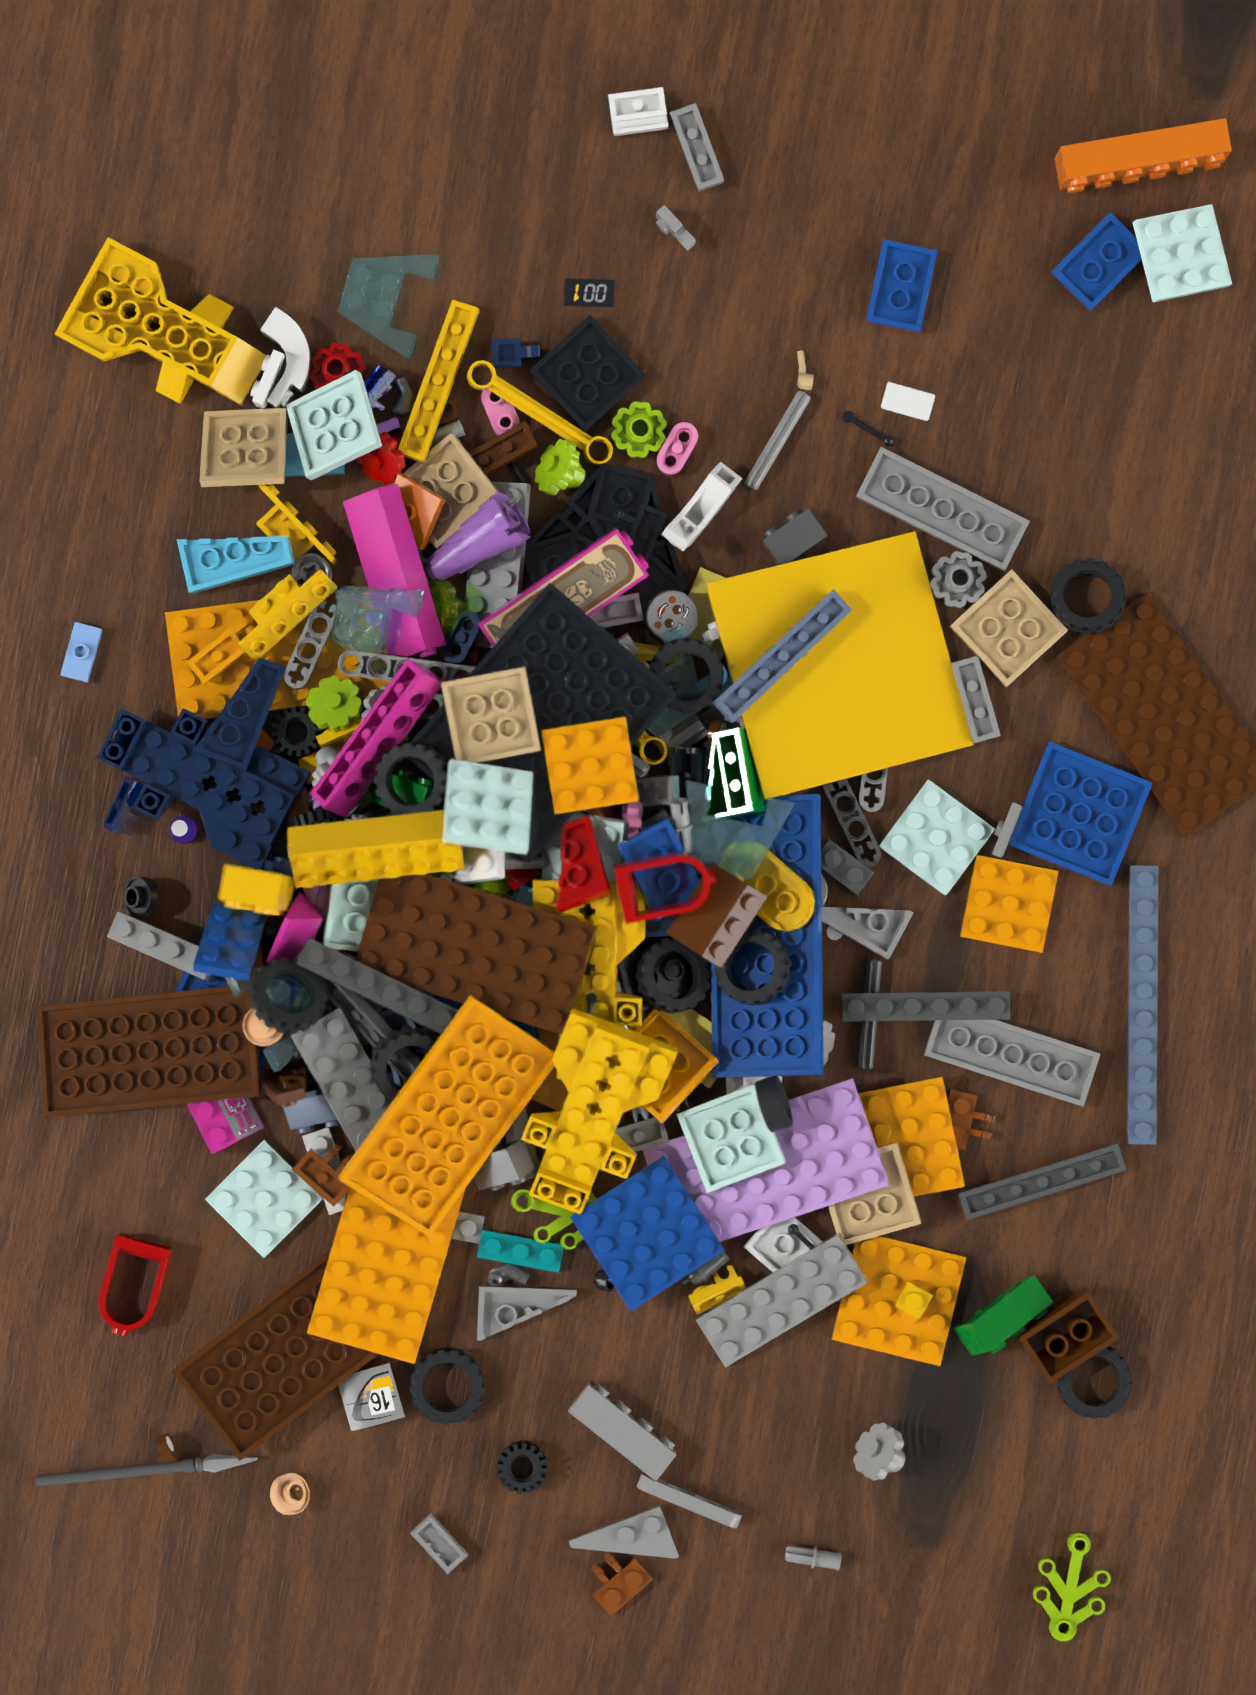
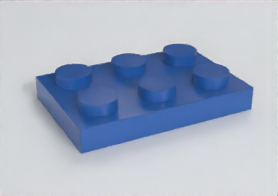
M1110 212L1061 261L1051 274L1091 312L1142 260L1137 238Z
M883 239L866 322L920 333L937 250Z
M666 818L617 845L625 862L673 852H685L669 820ZM675 862L631 871L648 908L687 901L699 882L692 865L687 862Z
M213 903L193 963V971L249 981L267 924L268 914Z

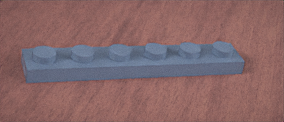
M834 589L831 590L729 686L713 704L730 723L736 721L852 609Z

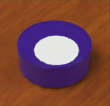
M179 816L170 824V835L178 843L188 844L198 834L196 822L188 816Z

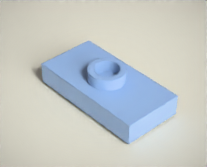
M78 622L74 623L60 673L61 676L86 683L89 682L103 629Z

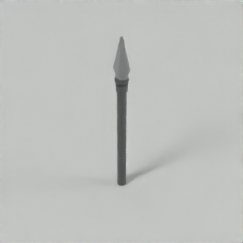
M212 1454L204 1458L198 1456L195 1459L190 1458L170 1463L36 1476V1485L40 1487L177 1472H218L256 1461L258 1458L246 1456L239 1461L234 1455Z

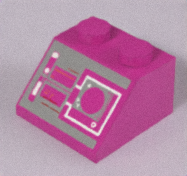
M251 1098L187 1104L211 1154L265 1128Z

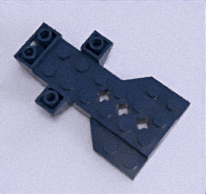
M121 708L97 759L146 782L133 808L159 820L177 798L199 809L211 847L258 871H262L265 860H268L312 772L262 747L254 749L247 770L244 772L193 752L206 733L208 720L183 708L171 732ZM215 777L216 788H210L207 791L206 781L212 780ZM239 789L240 792L238 794L242 796L241 800L234 801L232 804L230 794ZM264 802L262 807L266 808L265 813H259L256 816L254 806Z

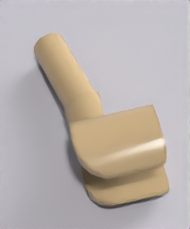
M797 351L799 364L797 386L800 389L812 390L814 374L805 373L804 351Z

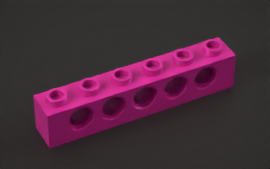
M407 658L310 794L324 809L345 818L348 816L374 780V776H377L376 766L378 763H381L382 756L401 743L441 688L442 681L432 671Z

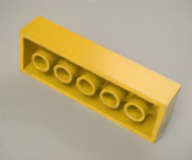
M445 810L287 828L289 859L296 888H311L326 884L338 885L344 882L370 881L371 879L397 878L399 876L425 875L427 873L453 872L465 869L463 845L443 842Z
M225 865L219 899L226 900L225 906L285 916V911H289L291 908L293 895L297 888L292 877Z

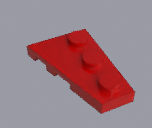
M586 816L562 825L560 850L562 863L561 875L558 876L560 890L559 900L556 903V910L559 913L612 894L592 819Z

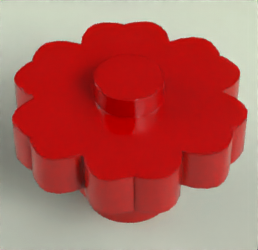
M332 343L329 350L320 348L316 355L312 357L311 364L314 369L310 371L309 377L314 388L317 390L355 370L363 374L366 367L361 355L357 352L351 353V349L347 344Z
M382 432L379 434L382 446L356 458V460L363 465V472L374 482L381 480L383 484L388 485L396 480L398 474H402L401 470L405 468L404 454L398 449L401 438L397 435L391 436L387 432Z

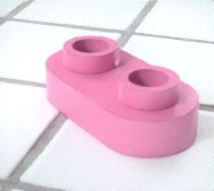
M485 389L482 392L481 400L494 432L499 436L519 425V418L514 406L502 398L497 402L491 401L490 395L493 392ZM508 418L511 421L510 426L502 427L500 425L501 420Z
M681 422L676 424L671 430L657 456V466L662 473L675 475L684 467L698 441V432L692 424ZM681 433H687L689 435V440L687 442H681L679 440V435ZM673 457L676 460L675 465H666V458Z

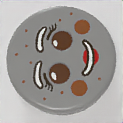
M665 590L654 595L648 602L645 610V622L649 631L655 637L670 642L673 639L689 637L694 632L698 623V609L694 601L685 593L676 590Z

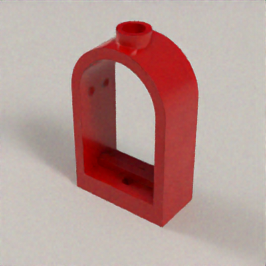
M683 851L614 864L625 924L692 911L705 901L710 885L716 884L713 867L706 868L700 858ZM675 862H687L697 867L702 873L703 886L700 892L691 900L639 910L631 871Z
M123 1234L116 1235L98 1301L100 1313L103 1319L112 1326V1333L128 1336L129 1330L141 1327L152 1318L157 1309L173 1248ZM120 1252L161 1262L148 1310L145 1316L136 1322L119 1320L112 1314L108 1305V1296Z

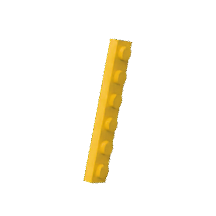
M456 300L451 302L398 447L406 458L425 463L479 314L478 307Z

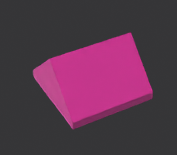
M299 892L282 923L266 962L269 963L274 959L279 961L283 957L294 960L303 950L308 939L314 940L323 918L306 898L305 894Z

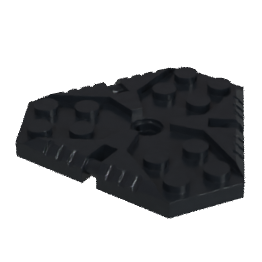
M601 464L566 501L567 507L561 513L557 511L526 543L524 561L531 585L606 535L608 527H616L621 531L625 530L629 534L633 525L616 520L613 517L615 511H620L636 518L642 503L663 511L653 476ZM575 513L582 519L576 526L569 521ZM666 519L648 561L649 568L646 569V572L649 576L620 595L639 593L644 621L635 622L637 624L646 625V606L654 595L665 590L680 592L686 590L674 546L661 535L667 527Z

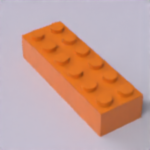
M1224 118L1065 145L1060 147L1054 159L1060 191L1068 190V193H1077L1085 190V186L1095 185V188L1099 189L1112 185L1111 182L1122 180L1123 184H1129L1139 181V177L1149 176L1150 179L1162 178L1166 176L1167 172L1177 171L1178 175L1193 172V168L1204 166V170L1216 169L1221 167L1220 163L1226 160L1232 149L1227 120Z

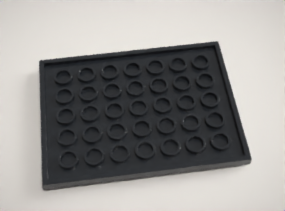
M551 582L467 676L468 678L521 667L526 669L541 751L478 763L533 772L529 850L526 855L517 853L528 864L575 812L555 814L541 730L626 717L631 748L677 696V693ZM444 703L410 743L418 742L434 747L437 753H441L445 757L444 761L448 764L450 759L456 760ZM408 757L434 780L432 769L425 761L416 757Z

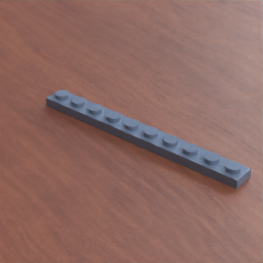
M1129 866L1127 1144L1156 1145L1158 866Z

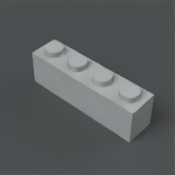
M117 912L108 932V938L203 980L215 982L216 975L193 971V963L199 945L129 914Z
M589 1382L568 1408V1412L653 1480L657 1481L676 1457L677 1451L673 1449L676 1445L664 1435L660 1438L652 1432L654 1427L645 1419L640 1418L637 1420L629 1413L632 1410L622 1401L618 1400L615 1403L608 1397L610 1392L602 1385L596 1383L594 1386Z

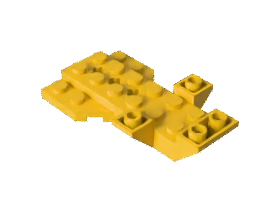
M109 237L106 239L55 332L57 337L104 362L137 351H142L163 362L156 391L179 404L182 403L194 381L193 379L242 406L261 371L266 357L259 350L222 329L234 308L233 306L210 294L190 312L168 301L158 264ZM111 295L112 303L105 306L102 300L104 297L109 298ZM133 308H135L136 315L129 319L126 312L129 309L133 311ZM157 320H159L160 328L152 332L150 324L152 322L157 323Z
M534 879V907L598 926L595 936L596 940H594L589 956L590 964L595 965V968H592L591 971L585 970L574 1009L587 1013L588 1002L586 1001V996L588 993L593 992L597 995V1001L593 1007V1016L619 1026H642V997L617 991V966L645 939L646 920L625 924L617 881L608 880L612 894L589 902L590 907L595 909L596 913L593 912L591 916H587L586 912L582 911L586 904L562 913L556 910L560 890L558 879ZM633 881L639 910L646 909V902L636 882ZM612 1054L611 1058L616 1059V1055ZM557 1071V1079H561ZM604 1077L602 1078V1081H608V1080H609V1079L604 1078Z
M572 1008L552 1058L568 1090V1095L561 1111L531 1114L521 1138L523 1141L545 1149L529 1195L582 1214L599 1169L627 1179L637 1153L615 1133V1130L623 1112L658 1100L678 1053V1048ZM612 1054L618 1055V1058L613 1059L611 1058ZM604 1077L609 1080L608 1082H603L602 1078ZM597 1101L599 1105H593L592 1102Z

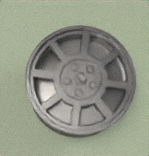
M309 553L302 555L295 561V565L292 567V576L302 586L318 570H322L332 580V570L329 563L318 554Z

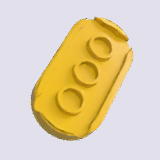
M742 840L733 842L724 849L719 858L718 866L767 897L758 910L757 915L769 926L780 931H794L803 927L810 920L815 904L811 887L765 846L753 840Z

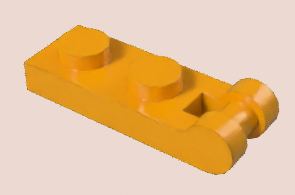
M249 615L243 617L187 661V664L204 685L246 653L239 646L241 640L237 635L243 630L248 635L255 628L252 624L254 621Z

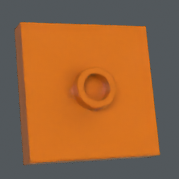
M398 474L394 484L399 486L416 546L419 549H425L446 499L408 476Z

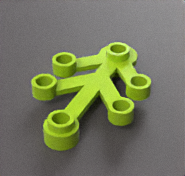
M518 1190L511 1197V1205L518 1212H526L533 1209L561 1216L547 1226L535 1229L533 1237L538 1243L548 1242L552 1235L573 1223L570 1216L575 1214V1212L534 1198L529 1195L530 1191ZM592 1191L586 1202L587 1205L596 1200ZM519 1196L526 1198L525 1206L518 1205L517 1198ZM541 1229L547 1232L545 1240L538 1238V1231ZM579 1230L574 1233L564 1234L560 1239V1244L564 1249L571 1250L584 1238ZM567 1236H571L574 1239V1244L571 1247L565 1244Z
M1082 1532L1072 1533L1067 1540V1546L1072 1554L1066 1584L1057 1573L1052 1559L1042 1558L1038 1563L1039 1571L1044 1576H1047L1062 1599L1059 1612L1050 1599V1592L1047 1587L1038 1585L1033 1590L1035 1601L1043 1606L1051 1618L1049 1631L1058 1641L1072 1639L1077 1632V1625L1091 1615H1099L1105 1610L1104 1601L1100 1597L1094 1596L1088 1600L1086 1606L1072 1614L1073 1605L1076 1601L1097 1587H1106L1111 1581L1110 1574L1105 1569H1097L1091 1578L1077 1586L1083 1555L1087 1554L1091 1547L1089 1538ZM1083 1540L1085 1543L1084 1547L1080 1550L1076 1549V1541ZM1050 1562L1052 1564L1051 1570L1043 1571V1563ZM1100 1573H1104L1107 1576L1106 1580L1102 1583L1097 1581V1576ZM1045 1590L1046 1597L1043 1599L1037 1598V1592ZM1100 1601V1609L1093 1610L1091 1608L1092 1603ZM1061 1623L1068 1624L1066 1632L1059 1631L1058 1627Z

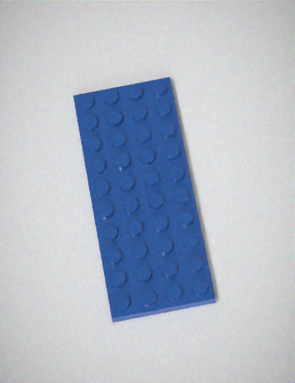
M818 794L774 797L764 800V812L710 822V863L714 862L718 865L722 852L733 842L742 840L756 841L765 846L811 887L815 899L814 912L810 920L797 930H777L769 926L757 914L747 927V930L757 929L773 935L782 942V945L789 952L788 959L792 963V967H789L791 977L789 981H786L785 986L787 987L785 990L779 992L775 1000H769L763 1005H747L728 997L716 981L718 980L717 975L714 973L716 965L711 962L712 1055L719 1061L712 1069L713 1078L824 1075L820 795ZM759 944L744 946L737 952L732 962L734 981L745 990L754 991L762 988L769 982L774 971L772 954L767 948Z

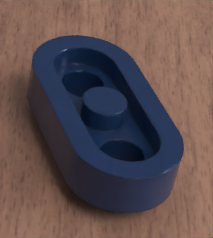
M462 611L455 617L445 638L446 645L441 647L442 656L447 662L459 665L469 659L482 632L477 624L482 620L478 614L471 611ZM469 621H472L473 628L468 631L466 625ZM457 646H460L461 653L456 656L454 650Z

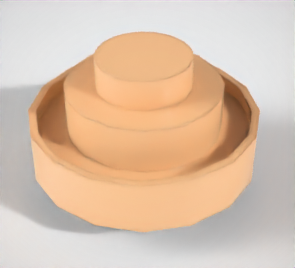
M250 1009L243 1021V1032L247 1039L253 1044L262 1047L277 1043L283 1036V1033L277 1032L276 1028L271 1027L270 1029L265 1026V1022L256 1017V1010Z
M287 1473L278 1476L273 1481L270 1489V1498L278 1512L283 1515H294L302 1512L307 1507L310 1491L306 1481L296 1473Z

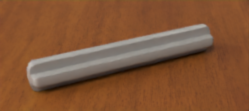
M798 391L746 478L745 485L752 490H757L809 403L810 396L805 392Z

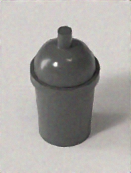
M723 1251L686 1275L681 1282L683 1285H686L689 1281L696 1285L703 1282L706 1283L730 1259Z

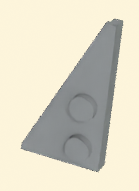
M822 907V923L888 960L913 915V912L908 910Z
M479 1286L477 1340H484L495 1333L508 1329L517 1323L577 1297V1289Z
M660 1505L569 1539L571 1548L665 1558L679 1557Z

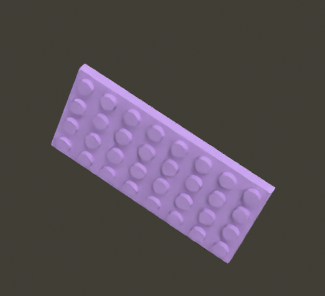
M853 1078L788 1100L792 1112L793 1125L792 1127L775 1132L786 1163L707 1193L685 1135L669 1140L667 1143L644 1149L643 1153L647 1165L649 1166L665 1156L720 1242L889 1186L890 1183Z

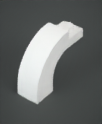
M275 307L260 330L264 336L277 343L286 355L285 372L266 400L272 407L280 408L281 406L286 407L294 395L291 392L293 388L302 394L305 391L310 379L309 373L312 370V357L309 344L300 327L290 316Z
M720 462L709 473L691 500L661 535L668 539L672 545L684 552L714 518L742 478Z

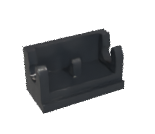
M670 747L669 776H679L680 798H686L688 800L687 805H706L707 795H705L706 786L709 785L711 749Z

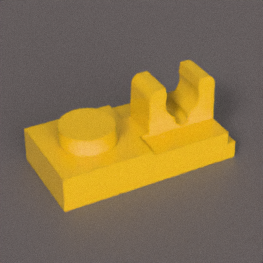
M727 1266L729 1272L727 1279L720 1278L716 1271L713 1274L716 1284L700 1286L692 1294L688 1295L697 1315L723 1303L746 1289L741 1276H737L733 1266Z

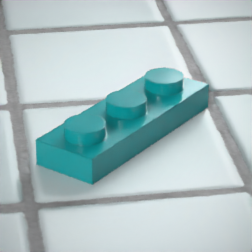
M482 1229L477 1257L559 1273L563 1247L559 1243L549 1241L538 1243L533 1238Z

